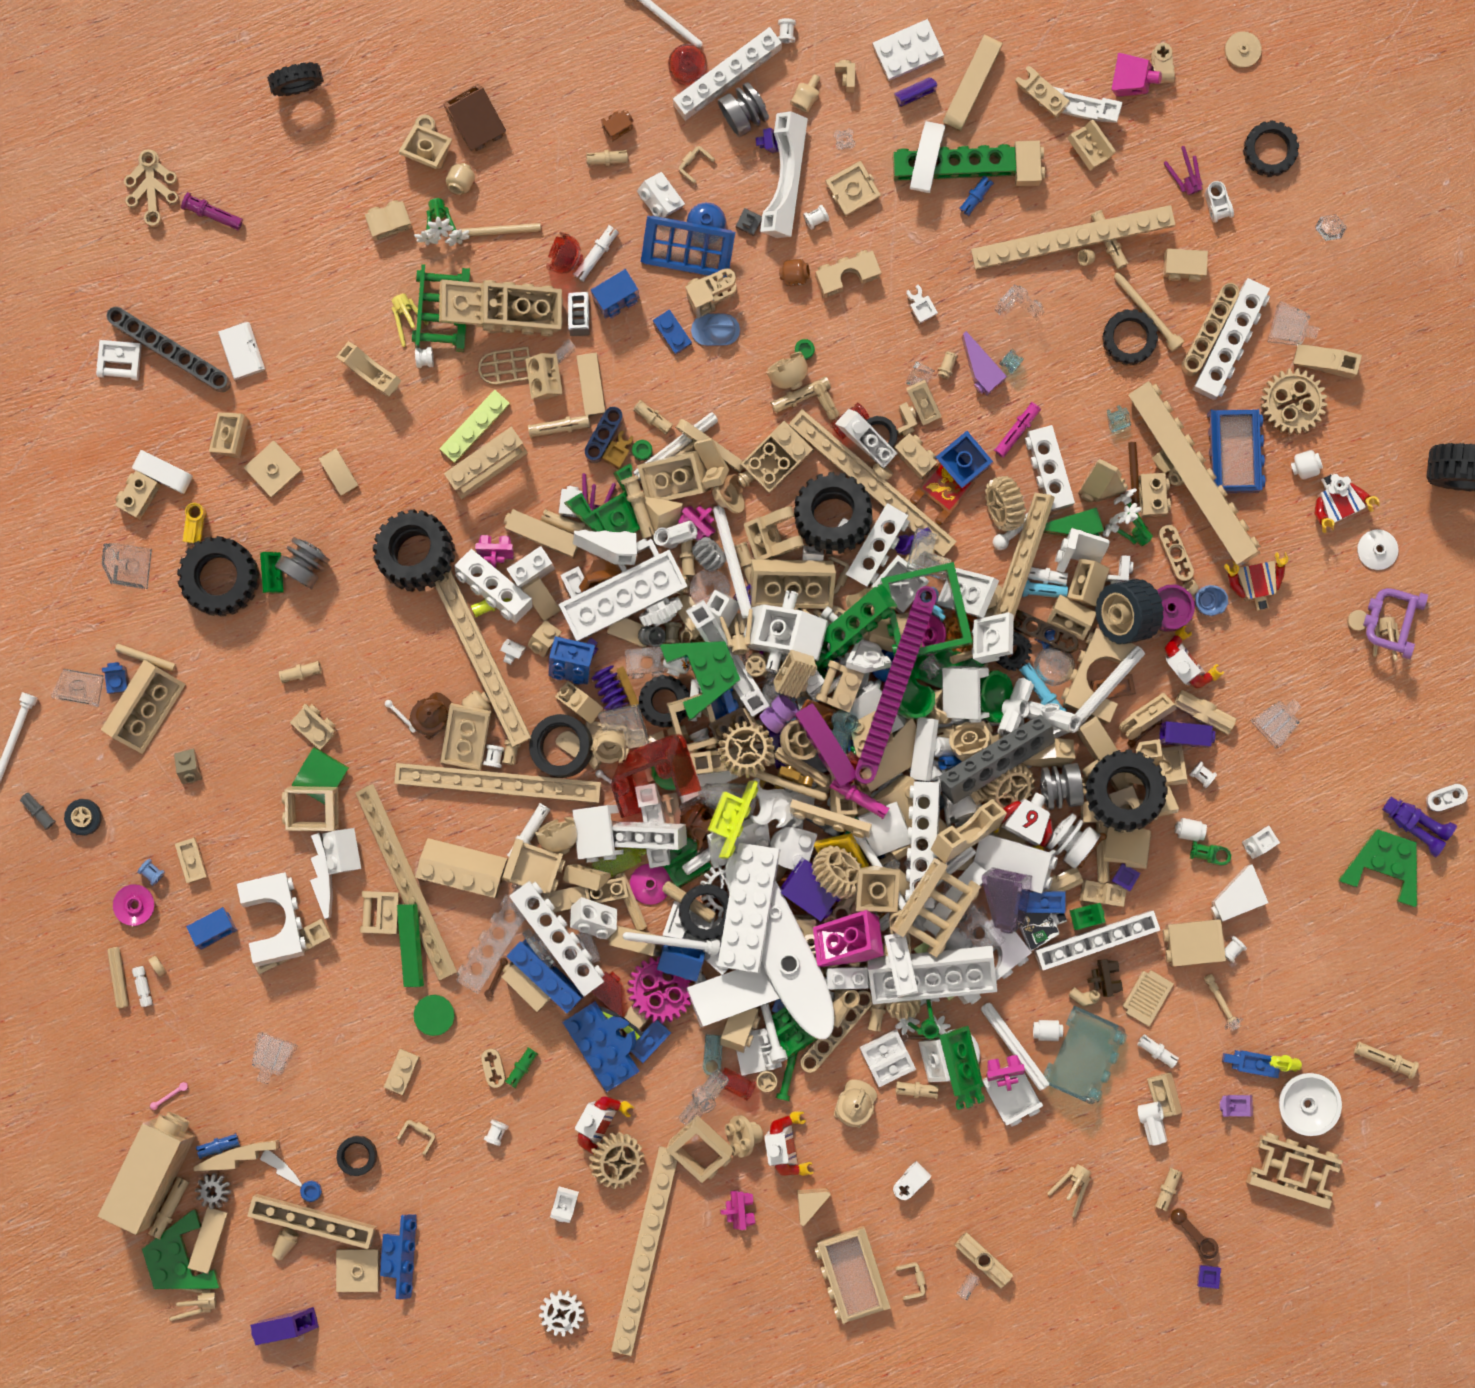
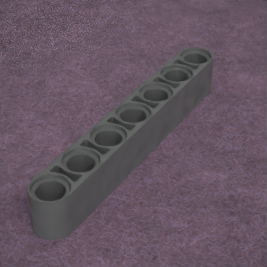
M112 307L108 310L107 320L121 332L214 390L226 392L230 388L231 381L221 370L122 308ZM118 313H121V320L118 322H114V316ZM134 324H139L138 331L132 333L130 331L131 327ZM150 335H156V340L153 343L147 342ZM172 345L173 351L170 354H165V348ZM190 356V362L183 365L181 363L182 358ZM201 367H207L208 371L205 375L198 374ZM223 377L225 379L224 384L216 386V380Z

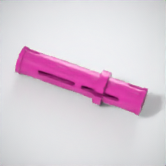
M1031 402L1023 414L1016 418V423L994 449L999 456L1005 457L1025 429L1030 428V423L1041 411V408Z
M835 779L833 780L829 788L844 795L846 800L850 799L881 817V819H884L890 809L889 807L856 789L857 786L854 784L852 786L847 784L840 788Z

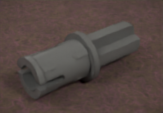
M26 793L21 797L20 801L31 812V817H35L45 830L55 824L56 821L46 812L45 806H41L30 793Z

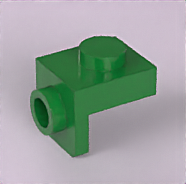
M1101 903L1069 910L1074 930L1105 923V913Z

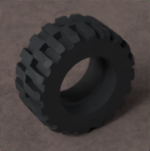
M1448 443L1434 445L1429 450L1426 475L1428 482L1446 489L1475 491V444Z
M828 472V476L824 477L823 474L816 475L817 479L815 481L813 479L806 482L807 487L802 486L799 490V496H796L794 516L798 534L801 535L802 539H805V543L809 547L814 545L815 550L819 552L824 549L826 554H833V551H838V554L844 553L846 548H849L851 551L855 548V543L861 544L864 541V535H868L870 531V525L872 524L870 495L868 492H865V487L862 483L857 484V479L852 476L849 479L846 478L845 473L840 472L839 476L834 475V472ZM839 499L851 506L853 514L851 519L842 526L826 527L816 521L814 517L816 507L826 500Z
M415 509L408 510L406 514L404 511L397 513V517L391 516L388 518L389 522L386 525L382 524L380 526L381 532L380 534L377 533L374 538L377 544L373 545V552L376 554L373 558L380 572L397 588H405L410 592H414L415 588L419 592L425 591L426 586L432 588L436 586V581H443L445 579L444 573L450 572L452 567L449 564L450 562L453 563L455 555L452 553L455 551V544L452 542L451 534L441 521L434 515H429L426 511L420 510L418 513ZM419 535L427 536L430 539V550L423 561L413 566L399 564L398 552L406 540Z
M217 536L216 538L207 537L205 541H197L192 549L188 548L185 551L187 555L185 558L181 557L179 562L181 568L177 570V575L180 579L178 580V586L182 589L181 593L190 605L208 615L222 617L227 614L233 615L238 613L237 610L240 608L244 609L248 606L246 603L249 600H253L255 597L253 593L255 590H258L259 586L257 583V579L260 578L257 571L258 565L253 559L252 554L241 544L222 536ZM225 558L230 560L237 570L236 582L232 589L223 595L209 594L200 583L201 571L210 560Z
M1126 749L1124 752L1118 750L1114 751L1111 755H1106L1095 765L1086 782L1085 788L1087 792L1085 798L1089 802L1088 808L1090 812H1094V818L1097 821L1101 820L1104 823L1103 826L1107 828L1113 827L1115 828L1114 831L1118 832L1122 830L1133 832L1135 829L1140 830L1159 815L1166 803L1165 798L1168 794V787L1165 786L1167 780L1161 774L1162 768L1159 765L1156 766L1153 763L1154 759L1150 756L1146 758L1143 756L1144 753L1139 751L1133 753L1132 750ZM1118 773L1133 774L1143 783L1146 795L1142 804L1132 810L1122 809L1110 800L1107 794V785L1109 780Z

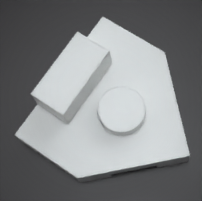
M861 640L855 644L845 667L862 673H869L890 668L892 662L887 656H884L878 644Z

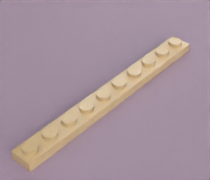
M1169 205L973 248L971 252L975 270L1171 228L1175 227L1172 207Z
M803 409L789 423V426L849 478L852 476L857 479V484L862 483L865 487V492H868L879 504L885 507L888 503L909 515L907 520L910 522L907 528L914 534L929 527L932 534L922 540L930 544L941 557H944L957 542L887 481L879 477L873 469Z
M450 570L449 573H444L445 579L443 581L438 580L435 582V587L512 747H516L532 739Z
M396 763L394 784L593 803H599L601 782Z
M373 784L356 792V796L404 903L417 904L420 939L438 980H442L456 973V968Z
M659 1146L611 1349L612 1352L629 1356L632 1355L677 1160L666 1150V1147Z

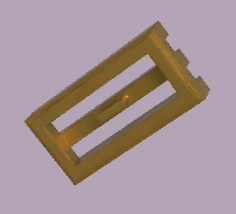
M624 666L617 668L616 671L631 707L639 706Z

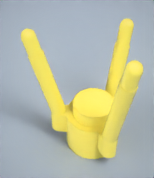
M404 293L397 295L391 300L394 305L391 309L395 315L402 347H405L406 344L399 313L400 315L405 314L413 329L415 325L409 311L412 308L418 314V308L415 306L412 298L408 299ZM423 321L425 325L429 324L428 321Z

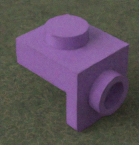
M1252 1095L1222 1096L1220 1111L1223 1112V1117L1253 1116Z

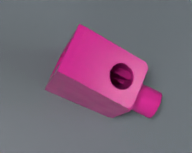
M1118 53L1111 90L1118 97L1147 94L1150 83H1161L1162 73L1161 71H1152L1153 66L1147 59Z

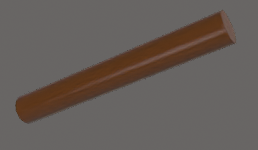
M1129 442L1131 489H1137L1132 495V503L1134 504L1140 503L1136 442Z

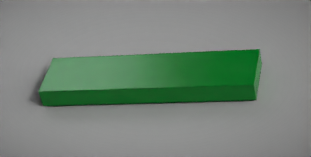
M417 904L397 905L403 986L422 987L424 986L418 907Z

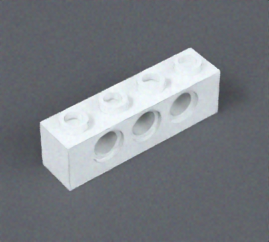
M1050 425L1029 431L1027 438H1025L1027 449L1032 451L1033 457L1030 459L1033 469H1037L1039 475L1036 477L1038 487L1043 489L1044 494L1055 497L1050 512L1073 506L1075 501L1053 426ZM1038 446H1046L1048 453L1045 455L1039 453ZM1044 465H1051L1054 468V473L1047 474L1044 471ZM1051 484L1058 485L1059 493H1052L1049 486Z
M887 503L846 575L865 586H868L870 583L873 585L879 576L876 573L879 566L884 567L889 559V556L886 555L890 548L894 549L900 540L897 538L900 530L905 531L910 522L907 520L909 515ZM887 522H892L895 525L894 533L887 534L884 531V525ZM876 540L884 542L885 549L882 552H877L874 549L873 545ZM866 558L874 560L875 565L873 569L869 570L864 567L863 562Z
M471 549L455 564V575L458 580L469 584L471 590L479 596L481 594L489 606L492 608L496 607L501 611V615L509 621L511 619L516 624L532 608V598L474 550ZM475 573L482 574L480 577L473 576ZM492 585L497 587L493 590L488 589ZM505 598L512 599L510 602L502 601Z
M611 821L614 847L679 850L687 845L686 824Z

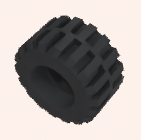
M655 676L650 681H647L640 691L639 707L641 713L654 726H659L660 728L673 727L669 713H659L654 709L652 704L653 696L656 692L666 689L673 692L677 700L690 697L686 686L673 676ZM686 711L676 712L678 722L680 723L687 716Z

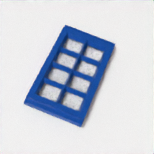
M647 216L640 262L709 276L722 269H730L736 232L657 216Z

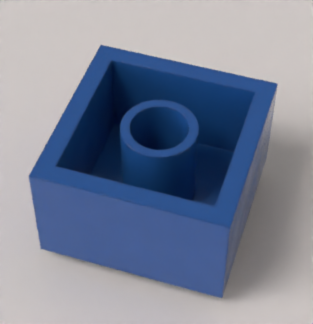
M626 269L591 289L592 298L605 319L617 316L622 308L625 306L628 308L632 307L638 302L637 299L640 298L639 290Z

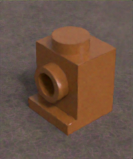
M628 111L614 112L608 117L609 120L607 121L605 118L601 119V124L612 142L633 129L632 122L634 120Z

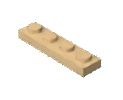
M792 799L790 813L798 819L807 818L813 820L817 825H830L836 831H849L858 838L870 837L872 831V824Z

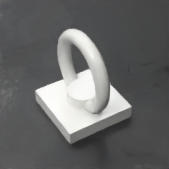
M971 1035L972 1041H973V1045H974V1049H975V1053H976V1057H977V1061H978V1064H979V1061H980V1049H979V1045H978L976 1039ZM940 1038L918 1042L928 1082L950 1081Z

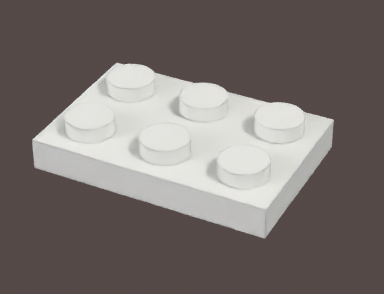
M928 19L872 43L888 81L944 57Z
M955 568L966 614L984 618L999 580L994 577ZM946 579L936 604L955 611L948 579Z
M751 818L743 821V831L735 840L734 845L736 848L734 853L737 852L739 843L770 847L768 824L757 825ZM715 833L707 835L711 864L714 869L718 868L719 865H726L728 859L719 858L726 838Z

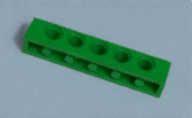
M1008 144L998 145V148H990L989 145H981L970 149L969 146H960L957 149L940 147L937 158L939 165L935 167L933 179L1014 176L1016 173L1015 147H1010ZM903 148L893 152L894 181L912 180L914 167H911L908 162L916 160L918 149L917 151H909V149ZM995 156L1000 162L993 164L989 158ZM975 157L980 163L973 165L969 162V159ZM956 158L959 164L953 166L949 163V159Z
M884 586L874 587L827 627L819 660L815 663L818 672L823 668H828L830 660L834 661L838 656L846 654L852 644H857L863 640V635L866 632L873 631L878 627V622L889 618L893 614L892 611L898 606ZM872 606H873V608H874V614H873V615H872V613H871V608H872ZM857 619L860 622L859 627L856 624ZM843 631H844V633H845V638H844V639L842 638V632H843ZM828 643L830 644V651L827 648Z

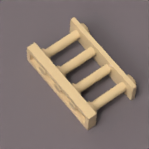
M934 858L890 929L903 938L905 934L910 933L929 945L927 951L937 958L944 951L947 940L967 908L979 895L981 886L972 880L966 885L946 872L948 865ZM942 879L963 892L957 903L935 890L939 880ZM931 897L952 910L946 921L924 908L928 898ZM921 915L941 928L935 938L913 926L917 916Z

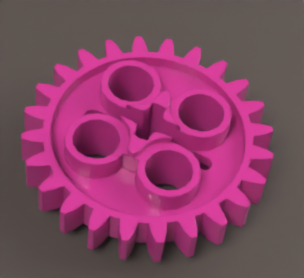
M660 956L657 957L656 962L650 957L648 960L649 964L643 960L641 962L642 968L636 966L635 971L637 973H631L630 977L634 980L628 981L627 984L632 986V988H629L627 993L633 995L629 997L628 1001H635L632 1009L638 1007L640 1009L638 1015L644 1012V1020L651 1016L652 1023L657 1018L660 1019L661 1024L664 1023L665 1018L672 1022L673 1016L679 1019V1012L685 1014L687 1011L685 1007H690L691 1005L690 1001H688L690 997L686 988L690 987L688 984L692 980H686L669 974L672 980L665 981L662 977L664 972L657 970ZM649 979L652 982V987H646L643 984V980ZM672 984L678 985L677 987H669ZM658 986L660 987V989L666 988L663 993L661 991H656ZM654 992L647 996L643 995V993ZM669 993L677 994L678 1000H671ZM654 998L658 1000L659 1006H652L649 999Z

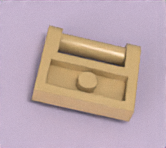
M830 660L827 675L820 693H817L815 699L850 713L864 674ZM840 671L842 673L831 699L827 695L836 672Z
M362 891L364 905L363 925L360 926V932L397 934L399 893ZM372 898H377L376 927H371Z

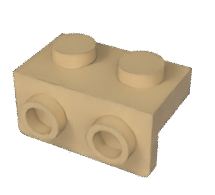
M1094 120L1089 121L1083 128L1070 134L1067 138L1090 171L1108 161L1116 152Z

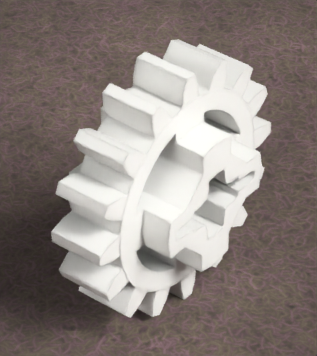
M673 597L669 600L665 598L646 607V611L640 614L639 618L644 626L651 624L658 626L672 620L676 616L675 613L682 609L683 605L678 597Z
M561 1290L558 1291V1295L551 1292V1299L545 1297L544 1302L546 1305L540 1306V1309L544 1310V1312L540 1313L539 1317L545 1319L541 1324L548 1325L547 1332L553 1329L555 1336L558 1332L565 1336L566 1331L573 1334V1327L577 1329L580 1327L577 1321H583L584 1319L580 1314L584 1313L585 1310L579 1308L582 1301H575L576 1294L570 1297L569 1290H567L565 1295L562 1294ZM559 1299H564V1300H567V1301H569V1302H571V1303H570V1304H565V1303H562L561 1300H559ZM553 1304L554 1311L548 1316V1308ZM559 1308L562 1311L568 1310L564 1318L562 1315L556 1316L559 1312ZM576 1311L575 1319L571 1322L570 1314ZM554 1322L562 1323L563 1327L556 1326V1325L553 1324V1323H554Z

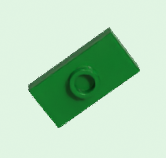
M281 552L260 553L263 593H284L282 571L275 567L281 557Z

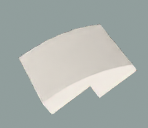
M897 802L886 805L890 809L884 819H881V817L872 812L859 816L860 821L872 824L870 837L866 838L877 857L912 843V840H908V827Z
M674 901L663 937L705 941L688 934L684 927H682L679 918L680 903ZM689 910L690 919L696 926L702 929H712L714 920L708 923Z
M897 1029L859 1047L878 1087L916 1070Z

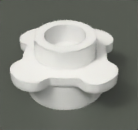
M1333 474L1330 478L1329 493L1346 496L1351 479L1347 476L1339 477L1338 474Z

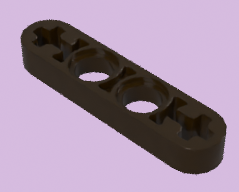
M1017 609V618L1023 621L1024 617L1026 619L1023 622L1022 628H1020V622L1014 621V630L1065 653H1073L1078 649L1079 643L1075 635ZM1032 621L1038 624L1037 630L1029 632L1026 628L1027 624ZM1048 630H1054L1056 637L1053 640H1047L1045 633ZM1060 634H1063V640L1069 641L1072 639L1074 646L1066 648V644L1062 641L1059 642V645L1056 644L1060 639Z

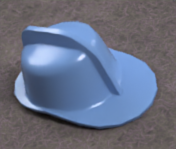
M706 314L695 319L692 324L691 333L695 341L701 345H730L739 337L740 327L737 320L731 315Z

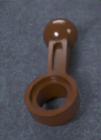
M1174 1209L1171 1213L1172 1222L1176 1225H1181L1198 1243V1253L1204 1259L1214 1258L1219 1250L1217 1242L1212 1238L1203 1236L1187 1219V1213L1183 1209ZM1206 1242H1210L1214 1246V1251L1210 1254H1206L1202 1250V1245Z

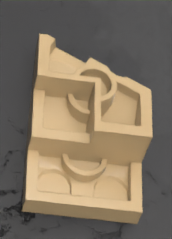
M1160 739L1139 742L1136 753L1139 751L1144 753V757L1149 758L1150 756L1154 759L1153 763L1162 768L1161 774L1166 777L1167 782L1165 785L1188 784L1182 746L1161 749ZM1130 773L1125 775L1126 782L1143 785L1141 780Z

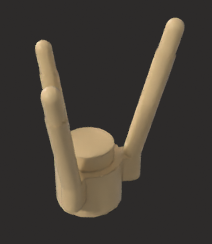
M751 608L748 612L745 637L740 635L736 615L734 617L735 635L732 639L724 618L720 617L728 647L731 648L733 655L748 653V645H751L750 633L753 613Z
M1385 617L1378 619L1379 625H1376L1375 635L1379 637L1380 632H1382V636L1389 635L1390 641L1395 642L1393 635L1395 634L1398 643L1400 634L1395 618ZM1375 644L1373 646L1374 657L1377 656L1378 646ZM1392 650L1393 659L1397 661V651Z
M1079 1164L1075 1168L1071 1167L1068 1173L1047 1193L1048 1196L1052 1195L1072 1175L1071 1180L1075 1183L1067 1196V1200L1070 1201L1078 1186H1082L1072 1213L1073 1218L1077 1215L1086 1187L1091 1180L1089 1178L1091 1172Z
M181 1289L201 1293L202 1295H198V1301L177 1302L176 1306L198 1305V1308L201 1309L172 1316L169 1320L173 1321L204 1312H211V1309H216V1293H211L210 1289Z

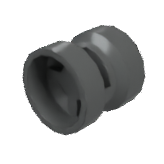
M649 625L643 626L639 630L638 639L643 645L658 647L665 642L666 634L661 627Z

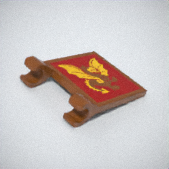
M939 463L912 495L910 502L916 505L925 494L943 509L935 519L937 524L942 525L975 482L972 481L961 488L943 465Z

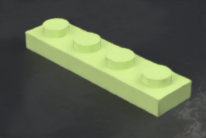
M494 390L440 447V450L456 463L505 411L510 403Z

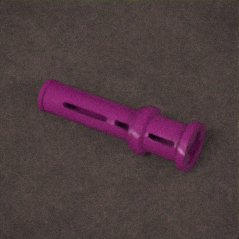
M189 192L185 194L181 203V209L195 212L199 217H209L237 231L242 226L243 218L216 208L205 199L200 200L193 197Z

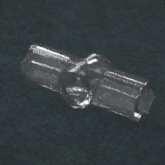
M715 1070L704 1085L696 1087L692 1091L693 1099L680 1114L679 1120L687 1125L697 1115L701 1118L704 1113L712 1111L716 1106V1097L729 1082L727 1076L721 1071Z

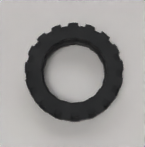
M304 62L298 65L292 64L289 67L285 66L281 70L278 69L274 73H270L267 77L271 94L274 96L300 94V92L315 89L324 82L320 65L313 62L307 64Z
M1270 120L1269 122L1264 121L1258 126L1256 125L1244 142L1243 155L1246 157L1245 162L1249 163L1252 171H1257V174L1261 176L1263 174L1267 175V177L1281 175L1290 169L1298 157L1299 142L1297 143V135L1293 134L1292 128L1286 127L1283 122L1276 123V121ZM1273 133L1283 138L1287 144L1288 151L1286 158L1282 162L1271 165L1264 163L1258 158L1255 153V143L1261 135Z
M1136 309L1123 310L1110 318L1102 335L1104 349L1106 348L1108 356H1111L1115 362L1119 361L1123 365H1136L1139 362L1145 361L1156 348L1158 341V330L1153 324L1152 318L1149 319L1146 313L1138 312ZM1122 322H1136L1146 331V344L1139 352L1125 353L1118 349L1114 343V330Z
M704 884L695 886L683 896L679 905V918L682 927H684L688 934L703 940L715 939L723 935L729 901L727 892L719 888V886ZM698 896H714L723 905V919L715 928H699L690 919V905Z

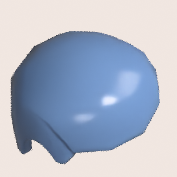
M1215 585L1202 587L1195 596V606L1200 613L1207 616L1223 613L1228 605V595L1225 590Z

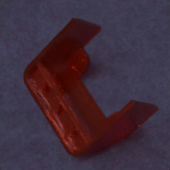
M669 735L628 752L626 760L618 763L611 781V788L621 818L642 813L641 807L638 806L635 789L637 786L633 774L655 766L660 778L673 779L678 797L702 791L686 741L682 735Z

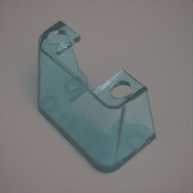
M1073 1006L1066 1025L1070 1026L1054 1064L1048 1063L1044 1077L1049 1082V1086L1092 1105L1095 1102L1098 1103L1102 1096L1101 1088L1110 1078L1111 1072L1109 1070L1111 1065L1117 1062L1119 1057L1118 1049L1120 1045H1124L1127 1034L1125 1033V1028Z

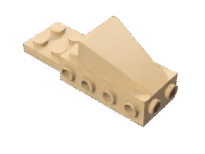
M441 280L439 322L476 325V327H483V330L488 331V333H513L516 330L522 331V334L526 335L539 332L541 336H553L554 333L561 330L563 322L562 289H555L553 286L534 287L533 284L515 285L513 282L496 283L493 280H485L483 283Z

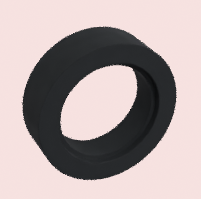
M556 714L543 719L534 728L531 734L532 739L529 741L530 755L535 765L543 772L554 777L567 778L580 773L588 765L593 751L590 750L593 738L589 729L581 721L569 715ZM570 727L579 737V752L570 763L562 766L553 765L544 755V740L553 729Z

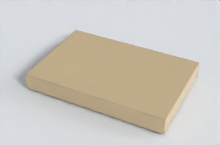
M454 703L450 704L440 763L481 771L491 711Z

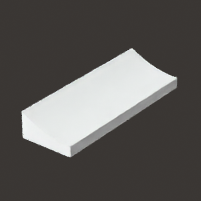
M992 946L945 950L937 958L929 952L910 954L919 994L901 998L897 996L889 956L868 960L873 1004L997 992Z
M786 956L782 961V967L785 971H793L797 967V961L792 956ZM762 962L759 973L734 970L686 988L700 1027L780 999Z

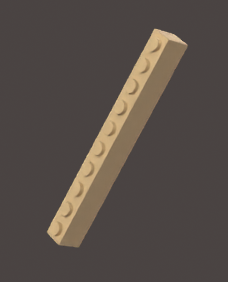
M1149 381L1128 394L1235 563L1238 566H1242L1260 554L1258 548L1261 546L1254 536L1251 538L1247 531L1250 528L1244 519L1240 521L1236 514L1239 511L1233 502L1228 503L1226 500L1227 492L1222 485L1217 486L1214 481L1217 478L1211 468L1207 469L1203 464L1206 460L1200 451L1196 453L1192 447L1195 443L1190 435L1187 434L1185 436L1181 430L1184 428L1182 422L1178 417L1174 419L1171 414L1173 408L1167 400L1164 402L1160 397L1163 393L1158 385H1153Z

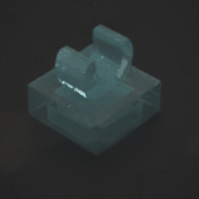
M1118 405L1117 411L1113 413L1107 410L1108 424L1112 433L1131 426L1130 415L1126 407L1122 409Z

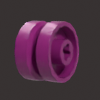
M1176 584L1165 585L1157 589L1164 608V618L1159 630L1172 632L1185 626L1192 619L1195 611L1191 593L1184 587ZM1168 605L1172 606L1171 610L1173 611L1168 610Z

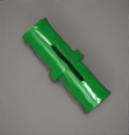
M527 1047L520 1060L515 1062V1068L505 1082L516 1089L524 1074H528L530 1071L528 1068L536 1056H538V1053Z

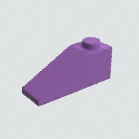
M966 331L962 335V341L972 378L975 382L974 387L979 393H985L987 396L1005 381L1007 376Z

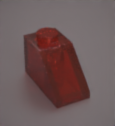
M606 971L602 977L604 982L591 992L610 1010L622 1016V985L619 983L621 978L613 971L610 974Z

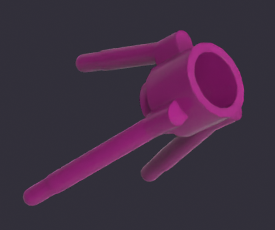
M1182 146L1183 157L1189 173V177L1184 179L1185 183L1183 184L1167 161L1164 162V165L1180 186L1182 193L1186 191L1187 195H1192L1203 190L1201 186L1203 184L1200 178L1197 157L1193 156L1194 175L1186 148Z
M583 473L582 490L583 496L588 503L586 474ZM612 483L604 503L611 499L616 483ZM595 484L592 485L590 504L588 503L591 510L600 506L594 504Z

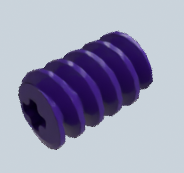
M614 665L601 669L591 678L592 681H599L595 684V688L601 689L598 692V696H605L601 700L602 704H608L604 707L605 711H614L630 703H623L627 695L619 694L624 688H617L621 681L613 679L617 675V672H610Z

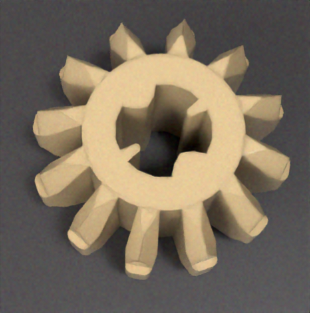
M921 1000L886 1003V1010H888L891 1018H897L898 1021L906 1019L907 1021L909 1017L915 1018V1015L920 1013Z

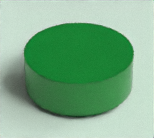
M802 339L796 343L794 351L795 353L801 352L805 360H809L814 355L815 346L810 340Z
M638 440L632 447L633 456L639 461L648 460L653 453L652 445L646 440Z

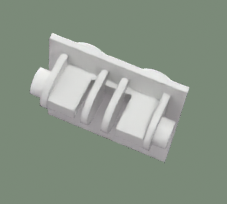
M767 1028L753 1030L751 1035L754 1037L750 1048L746 1047L744 1053L736 1051L742 1076L782 1067L781 1062H771L769 1054L771 1053L772 1046Z

